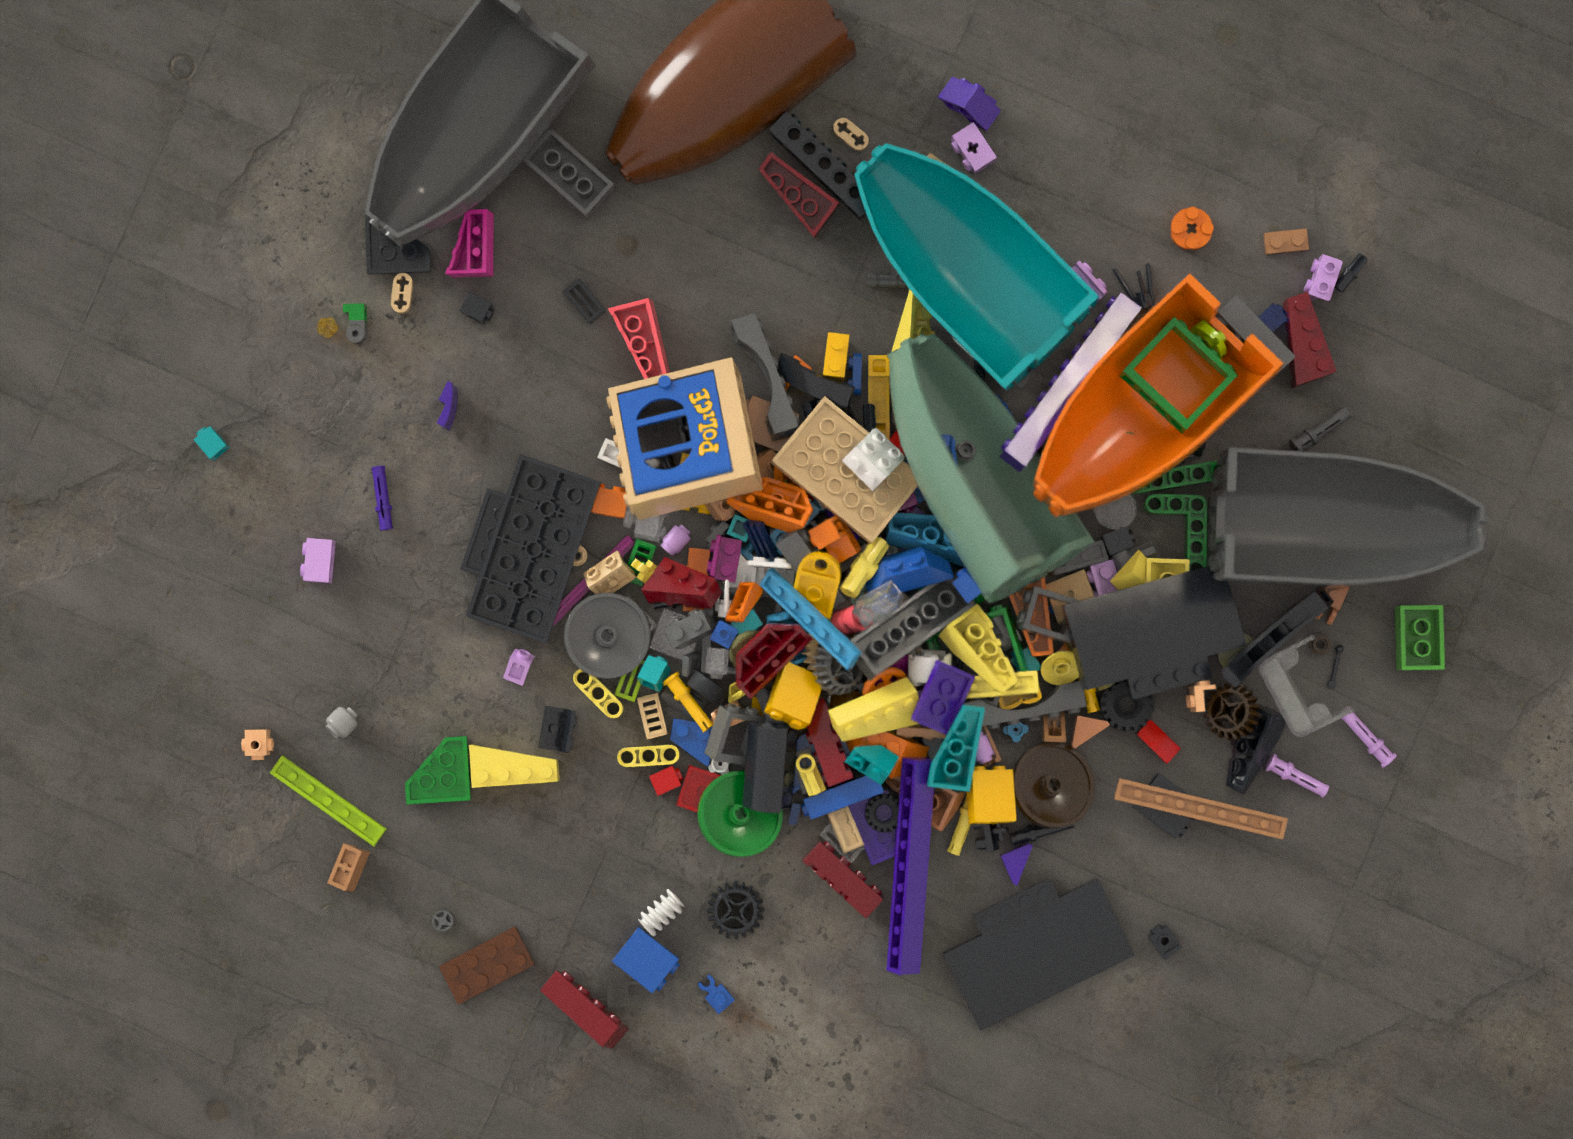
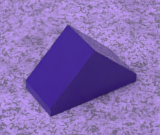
M1029 843L1000 854L1008 876L1014 885H1018L1033 845Z

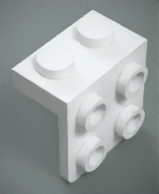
M874 428L842 461L873 491L905 459V456L882 432Z
M753 557V561H747V565L752 567L751 582H755L760 586L768 569L774 568L794 587L796 573L786 559H774V562H769V559L763 557Z

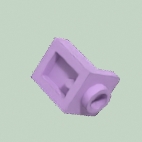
M515 649L510 656L503 678L523 686L535 656L526 650Z

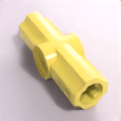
M876 537L856 557L850 567L851 571L839 587L846 596L856 598L865 583L875 574L879 567L878 563L889 548L884 539Z

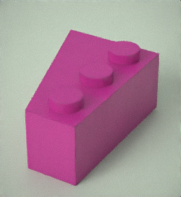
M487 209L469 210L464 215L458 233L459 238L456 247L453 248L451 254L453 256L445 274L452 278L493 277L494 214Z

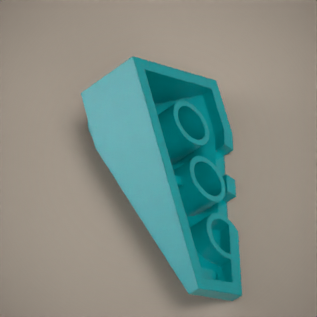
M962 706L931 763L928 787L970 792L985 707Z

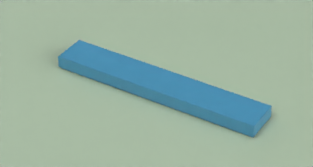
M774 568L768 569L760 586L847 670L851 669L862 652Z

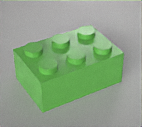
M1443 605L1395 606L1396 671L1445 670Z

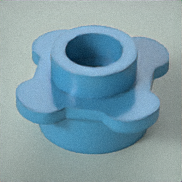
M1021 722L1003 727V733L1012 737L1013 742H1019L1021 736L1028 732V726L1023 725Z

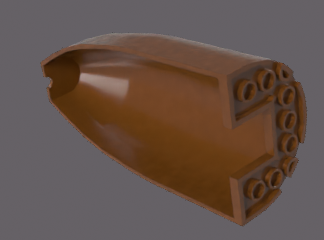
M717 0L675 37L645 71L630 94L616 122L606 147V157L614 166L618 164L623 178L627 182L631 180L634 185L669 178L712 163L768 129L785 112L788 113L856 57L855 44L851 38L847 39L848 30L839 18L835 20L833 8L827 0Z

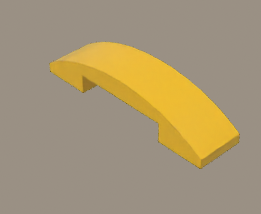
M868 355V403L875 405L876 428L889 440V359L887 355Z

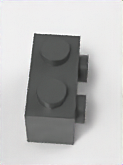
M698 608L689 612V617L683 620L678 618L670 622V626L665 628L672 647L683 649L712 634L716 625L709 611Z

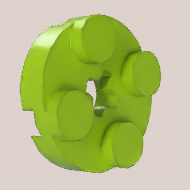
M1205 320L1200 321L1190 329L1191 333L1197 334L1203 339L1204 345L1209 349H1214L1219 354L1220 359L1227 354L1224 343L1226 341L1225 335L1219 330L1216 331Z

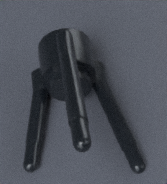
M1149 263L1146 264L1148 290L1145 289L1141 271H1137L1141 292L1136 293L1137 298L1134 297L1116 268L1113 269L1129 298L1142 307L1140 310L1155 305Z

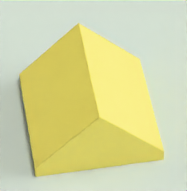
M1146 558V582L1189 571L1190 559Z

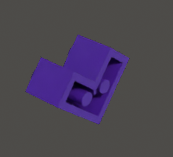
M952 77L938 96L949 109L963 114L970 123L974 122L978 128L985 131L989 129L1001 112L995 105L996 100L984 93L985 89L977 83L973 85L964 78L960 80Z

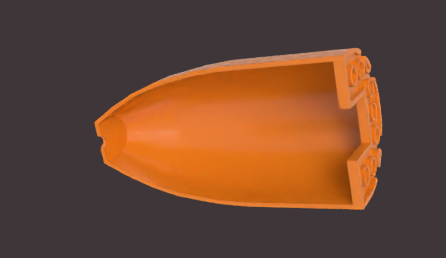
M1191 274L1185 277L1106 352L1068 399L1052 429L1033 484L1035 489L1033 495L1038 501H1044L1049 506L1048 510L1053 516H1064L1092 509L1120 499L1147 486L1198 449L1272 379L1284 363L1256 336L1251 334L1243 344L1215 316L1221 303ZM1174 317L1185 322L1189 331L1202 320H1205L1216 331H1221L1226 337L1224 343L1227 354L1221 360L1224 363L1230 364L1238 375L1183 434L1119 376ZM1173 330L1134 368L1144 380L1187 419L1225 380L1219 372Z

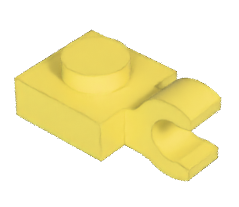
M636 558L631 564L632 567L640 572L637 578L644 583L648 581L658 567L650 560L643 564Z

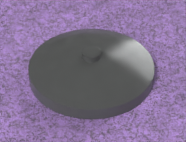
M599 593L581 601L571 611L564 628V644L572 662L584 673L601 679L617 678L635 669L645 657L650 642L649 625L642 610L630 599L614 593Z

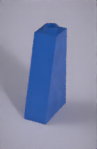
M863 775L816 795L804 798V804L801 807L805 817L810 816L812 820L884 791L880 784Z

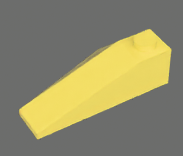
M976 604L947 625L938 636L952 653L1002 694L1018 680L1008 658L1002 652L1000 647L1002 644L994 634L992 629L994 626L990 618Z

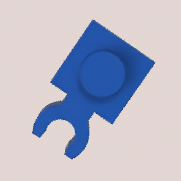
M708 974L707 978L710 980V985L704 986L701 981L698 985L700 989L708 991L709 994L705 996V999L719 1014L734 1002L735 999L722 983L716 987L713 976Z

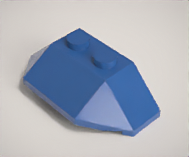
M920 546L882 557L878 563L877 571L865 584L870 601L953 579L954 577L948 560Z

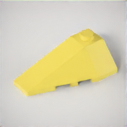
M911 290L908 293L892 351L898 350L901 347L900 343L907 338L915 339L922 334L925 336L935 335V331H931L930 326L932 315Z

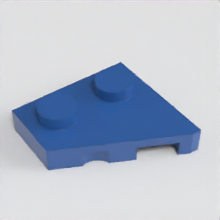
M674 718L670 740L705 766H709L710 757L705 754V749L712 727L703 733L696 722Z

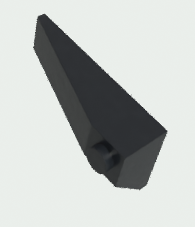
M1262 705L1256 710L1261 716L1255 717V721L1259 724H1252L1254 731H1247V737L1245 738L1240 735L1239 740L1231 739L1233 753L1232 758L1229 760L1226 785L1241 794L1246 793L1280 739L1288 717Z

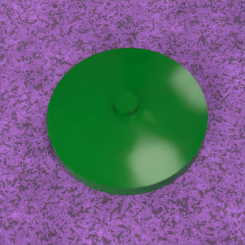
M745 771L729 772L713 780L704 790L698 805V822L703 836L713 848L732 857H748L768 848L778 836L783 821V809L778 813H766L742 806Z

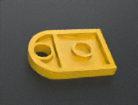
M825 552L810 553L800 562L795 578L794 588L827 619H831L841 578L839 563L833 556ZM819 559L825 560L827 567L819 568L816 565V561Z

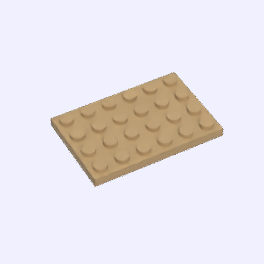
M824 396L772 459L771 463L871 544L918 485L910 466L902 461L872 491L842 461L869 432Z

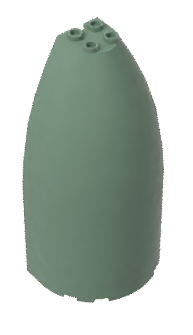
M922 334L915 339H905L900 343L901 347L898 350H894L887 355L889 359L890 390L894 419L906 459L931 512L986 601H998L1019 592L1023 587L1032 582L1039 581L1047 576V573L1060 568L1094 543L1076 513L1055 517L1048 510L1049 506L1044 501H1038L1033 495L1035 491L1033 484L1041 461V456L1037 451L1021 472H1018L999 457L1003 452L1001 446L1008 438L1012 440L1015 436L1013 430L1018 423L996 394L952 349L936 335L925 336ZM941 434L953 436L956 440L955 447L958 443L965 440L973 443L976 448L974 458L970 461L957 458L956 464Z

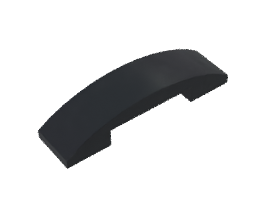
M781 353L777 371L779 376H783L784 381L821 400L825 396L834 404L845 407L849 406L854 386L837 378L831 380L800 365L801 361Z

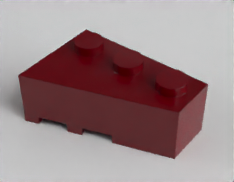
M666 557L663 558L641 589L650 604H655V602H662L672 606L674 604H684L686 607L711 609L722 594L715 578Z

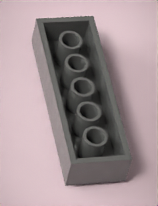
M954 574L953 579L926 586L850 640L862 652L856 664L869 681L976 605L973 600L967 603L952 584L957 579Z

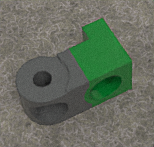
M364 303L343 304V313L349 314V327L346 331V336L354 344H362L367 339V305Z

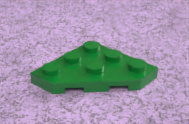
M467 736L445 737L432 754L405 782L406 805L471 800Z

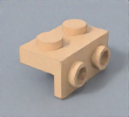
M1210 681L1194 682V686H1188L1189 695H1186V706L1190 708V712L1205 711L1204 690L1216 689V685H1210Z

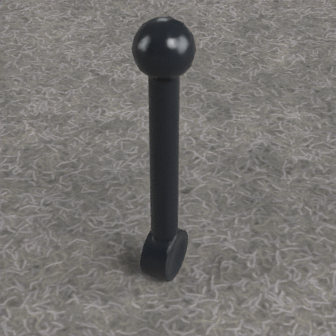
M1337 645L1335 648L1337 653L1331 680L1327 683V686L1331 689L1336 687L1335 678L1340 654L1344 650L1342 645Z

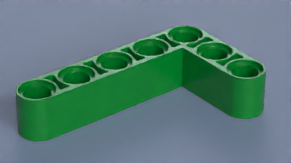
M1217 461L1174 467L1159 477L1161 480L1160 486H1153L1149 483L1147 486L1130 494L1137 495L1210 483L1214 466H1220V464H1217ZM1194 469L1202 471V479L1197 480L1193 477ZM1173 472L1181 475L1182 480L1180 483H1175L1172 480Z
M1152 494L1145 498L1143 509L1148 514L1185 515L1184 559H1190L1189 571L1193 563L1198 564L1200 568L1207 566L1206 499L1201 495ZM1150 499L1158 501L1159 506L1157 510H1152L1149 507L1148 502ZM1172 499L1179 501L1180 508L1178 510L1171 509L1170 501ZM1192 500H1198L1201 503L1199 511L1192 509ZM1192 521L1200 523L1201 529L1199 532H1194L1191 529ZM1192 542L1199 543L1201 547L1199 553L1192 552L1190 548Z

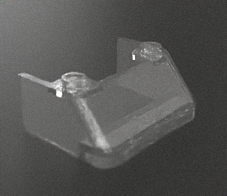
M1313 633L1280 649L1259 665V672L1291 733L1297 737H1304L1354 712L1351 705L1332 715L1328 708L1321 703L1307 707L1288 669L1297 665L1299 661V653L1296 648L1314 640Z

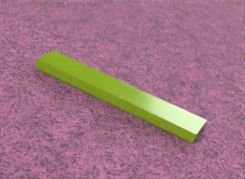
M282 755L270 771L271 775L373 847H375L387 830V828Z

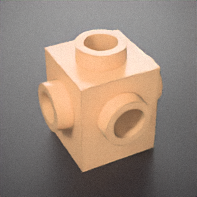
M245 730V739H242L241 743L242 751H245V756H251V760H264V756L270 755V751L274 749V740L270 738V730Z

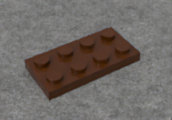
M516 926L440 965L439 969L459 1005L535 965Z

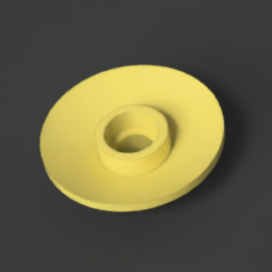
M1060 651L1048 656L1041 665L1043 679L1053 685L1068 684L1076 680L1079 674L1073 652Z

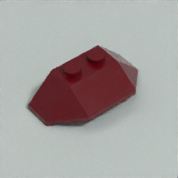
M767 624L736 654V686L751 699L812 638L799 625Z

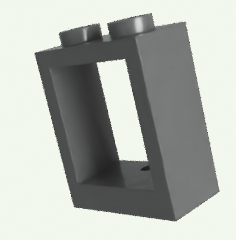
M1036 586L1029 587L1023 595L1022 601L1024 606L1017 616V623H1019L1017 629L1062 643H1071L1065 617L1063 618L1060 633L1031 625L1030 621L1038 595L1066 604L1080 600Z
M728 704V706L719 705L705 754L714 761L745 765L748 726L740 750L724 747L732 718L747 720L749 724L750 722L765 721V717L758 713V709L753 707L742 709L734 704Z

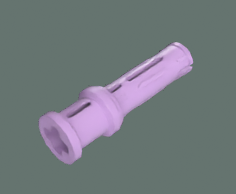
M1352 709L1341 717L1368 747V753L1373 754L1379 760L1382 768L1387 766L1397 756L1384 745L1385 741L1383 739H1377Z
M1274 753L1269 757L1265 765V771H1272L1278 774L1282 780L1289 779L1320 795L1322 798L1328 792L1329 785L1294 768L1293 763H1287L1277 758V755Z

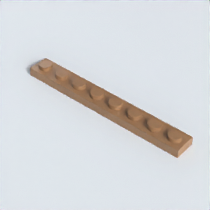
M1120 778L1118 779L1114 796L1115 800L1279 839L1284 838L1288 818Z

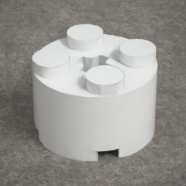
M921 650V654H916V651L910 652L908 654V679L913 686H922L923 683H926L936 660L951 666V653L949 652L945 655V651Z

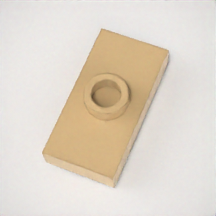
M848 806L827 814L843 854L864 846Z

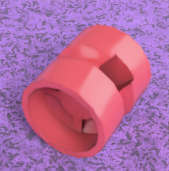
M860 603L835 611L832 615L831 623L846 637L862 632L870 627L872 616L870 610Z

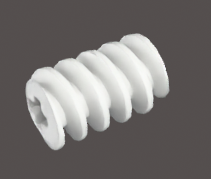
M669 889L666 890L668 897L660 895L661 903L653 901L655 909L650 906L647 907L648 915L644 912L640 913L642 920H638L652 936L656 935L655 928L660 931L663 929L661 922L668 925V917L675 919L674 911L681 914V906L685 907Z

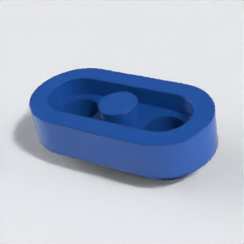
M853 353V357H849L848 370L853 371L852 378H848V384L855 387L853 395H861L862 353Z

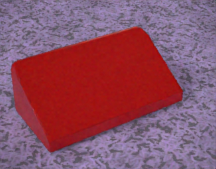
M1152 720L1148 721L1144 727H1141L1135 733L1165 764H1168L1181 749Z

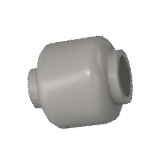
M338 707L326 718L327 725L325 727L335 738H346L358 726L355 719L357 714L350 707L347 709Z

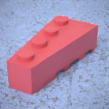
M646 298L608 308L643 378L647 379L670 373L653 301Z

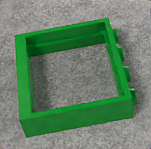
M1174 317L1119 376L1183 434L1238 375L1230 364L1224 363L1219 358V354L1214 349H1209L1203 344L1204 341L1199 335L1191 333L1187 329L1188 326L1185 322ZM1171 330L1225 378L1188 419L1134 370Z
M1002 604L991 607V612L986 613V615L990 619L1003 615L1020 671H1029L1009 607L1003 608ZM943 630L927 640L930 650H941L937 636Z

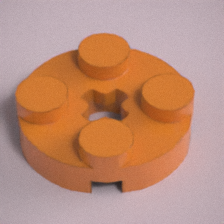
M1189 207L1179 211L1174 216L1170 225V235L1173 242L1179 248L1198 250L1208 243L1214 227L1207 213L1196 207ZM1187 224H1194L1196 226L1195 234L1193 232L1190 234L1186 232L1188 230Z

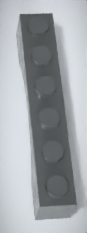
M753 313L731 320L729 329L736 347L747 353L758 364L767 379L770 390V407L765 423L772 441L792 436L800 426V420L791 408L793 407L791 396L789 394L786 395L784 389L786 387L783 376L778 374L776 358L771 356V345L769 339L763 335L764 327L761 319L758 320L756 314Z
M1080 681L1057 685L1040 702L1021 710L1000 709L982 700L963 704L985 707L982 726L987 725V729L1000 727L999 723L1007 722V725L1019 724L1020 719L1027 718L1028 722L1040 720V715L1047 714L1048 718L1061 716L1060 711L1067 710L1068 714L1080 712V707L1087 706L1084 689H1082Z

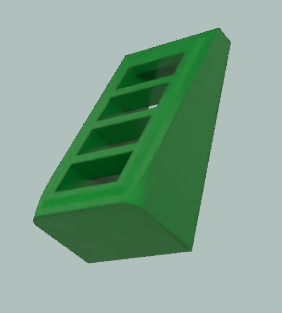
M637 539L627 565L635 573L639 574L640 572L631 566L636 555L652 562L657 546ZM639 547L649 550V555L638 551ZM638 578L630 581L639 586H643L644 583Z

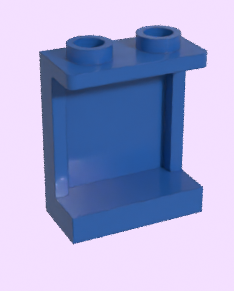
M639 926L612 962L653 993L655 989L657 991L662 989L667 982L664 978L668 973L673 974L680 965L677 962L680 957L670 952Z

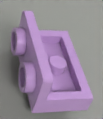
M1323 254L1318 260L1315 259L1310 270L1313 272L1311 280H1307L1304 288L1305 292L1308 291L1312 301L1316 298L1325 301L1331 299L1343 263L1342 260Z

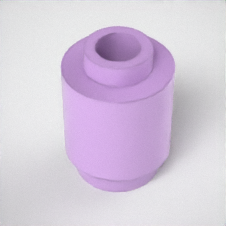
M675 525L662 539L663 543L660 546L672 556L676 553L679 554L691 540L688 536L691 532L683 525L679 527Z
M981 731L975 762L979 761L980 764L992 760L991 755L994 754L987 735H984Z

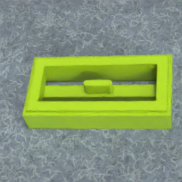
M638 666L632 670L624 694L620 692L627 674L621 676L615 696L635 702L641 686L639 680H637L632 697L628 695Z

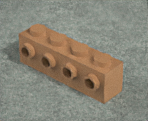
M773 448L764 449L757 455L761 478L768 477L774 479V465L771 461L776 456ZM728 498L704 504L715 520L726 521L734 516L735 513L733 511L736 510L727 503Z

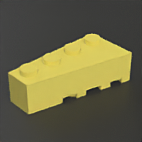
M907 677L828 711L832 726L842 742L920 724L911 720L919 697L916 689Z
M469 745L472 788L560 781L558 759Z

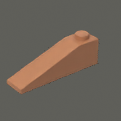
M901 776L893 779L887 777L885 782L900 795ZM934 787L932 827L943 831L959 809L966 791Z

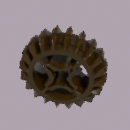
M1224 683V688L1217 686V692H1210L1212 699H1205L1209 706H1205V710L1208 713L1203 717L1210 719L1206 725L1207 727H1212L1211 732L1217 733V737H1225L1229 741L1232 737L1234 740H1239L1240 735L1245 738L1247 737V731H1254L1252 724H1259L1255 721V717L1261 716L1260 713L1256 712L1261 706L1254 704L1258 698L1252 696L1253 691L1250 689L1246 690L1247 687L1245 685L1234 687L1229 683ZM1238 695L1243 701L1234 703L1233 700H1230L1229 696ZM1230 720L1235 727L1227 729L1221 722Z

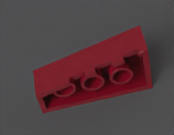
M1308 291L1286 299L1283 302L1288 338L1287 346L1296 356L1289 363L1292 376L1291 384L1292 388L1332 375L1337 371Z

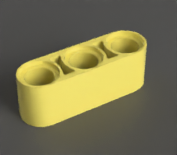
M577 670L573 676L576 686L609 718L621 716L624 711L622 702L596 677L589 675L588 683L584 685L579 683L578 676L583 671ZM597 687H601L604 690V696L600 700L595 699L593 696V691ZM613 702L619 705V712L616 715H612L608 711L609 704Z
M674 745L627 747L619 751L617 759L620 765L624 767L667 765L678 761L680 751ZM668 748H672L676 752V757L672 761L667 760L664 756V752ZM652 750L654 752L655 758L652 762L644 760V751ZM625 751H630L633 754L631 763L623 762L622 754Z

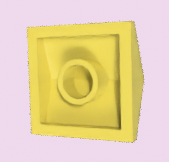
M1140 550L1110 580L1117 590L1146 583V557Z

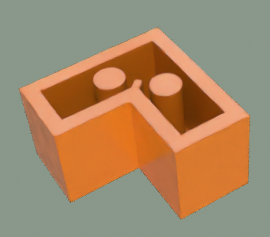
M837 516L826 520L808 531L811 543L818 547L819 550L825 547L826 553L833 556L838 563L863 550L850 527Z

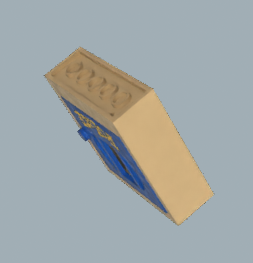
M732 357L608 388L609 396L606 399L608 407L612 409L613 413L610 416L612 428H615L616 431L613 439L620 453L617 454V461L619 467H622L623 474H620L622 486L626 487V494L623 495L624 501L638 520L763 490L741 373ZM659 400H672L684 407L680 410L637 420L645 407ZM687 416L691 436L690 442L642 453L638 428ZM691 449L688 458L682 464L672 469L659 470L645 463L646 460Z

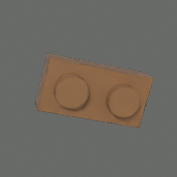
M1307 228L1263 234L1265 255L1309 250Z

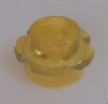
M321 318L318 321L317 332L320 335H324L325 338H330L337 332L338 325L335 324L333 318Z

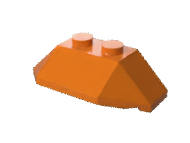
M768 477L761 478L763 490L731 497L727 500L730 506L748 519L761 521L764 525L788 533L804 528L813 511L803 488Z
M893 730L846 741L850 753L855 747L882 745L899 756L888 776L891 779L901 776L902 758H926L930 749L929 746L916 740L897 735V732Z

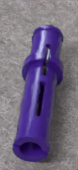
M375 466L371 469L377 503L375 511L378 512L380 531L392 530V505L389 504L385 466Z

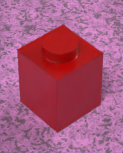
M674 766L649 776L657 796L681 786V780H683L679 768L675 769Z

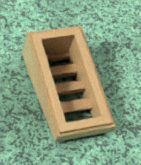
M658 693L637 698L646 738L651 739L667 735L668 731ZM655 700L656 704L644 707L643 703ZM657 708V713L646 715L645 711ZM659 717L660 721L648 723L647 719ZM661 725L662 729L650 732V727Z

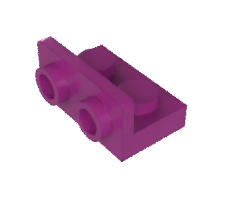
M717 535L716 540L712 539L710 552L714 553L713 560H708L706 573L710 574V577L715 578L717 581L725 582V580H729V583L736 582L742 540L721 537V535Z

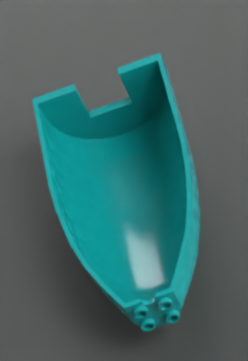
M886 143L883 146H877L871 153L873 156L868 162L864 160L856 167L855 178L871 227L885 255L927 311L1006 391L1014 386L1012 382L1015 381L1018 384L1029 374V368L1032 370L1036 369L1069 337L1075 329L1073 325L1075 323L1079 325L1090 313V306L1094 308L1097 305L1099 296L1020 216L967 175L940 161L914 151Z

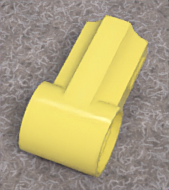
M807 752L799 754L796 758V766L808 796L816 795L826 790L813 755ZM807 757L811 759V766L802 768L799 765L802 758Z

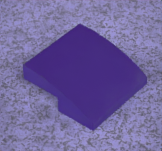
M448 381L438 399L445 407L437 424L450 431L457 410L458 393L457 387Z

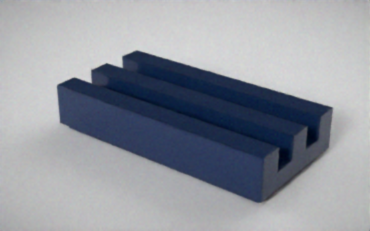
M746 520L743 526L758 557L764 556L766 559L770 557L774 560L778 553L764 523Z

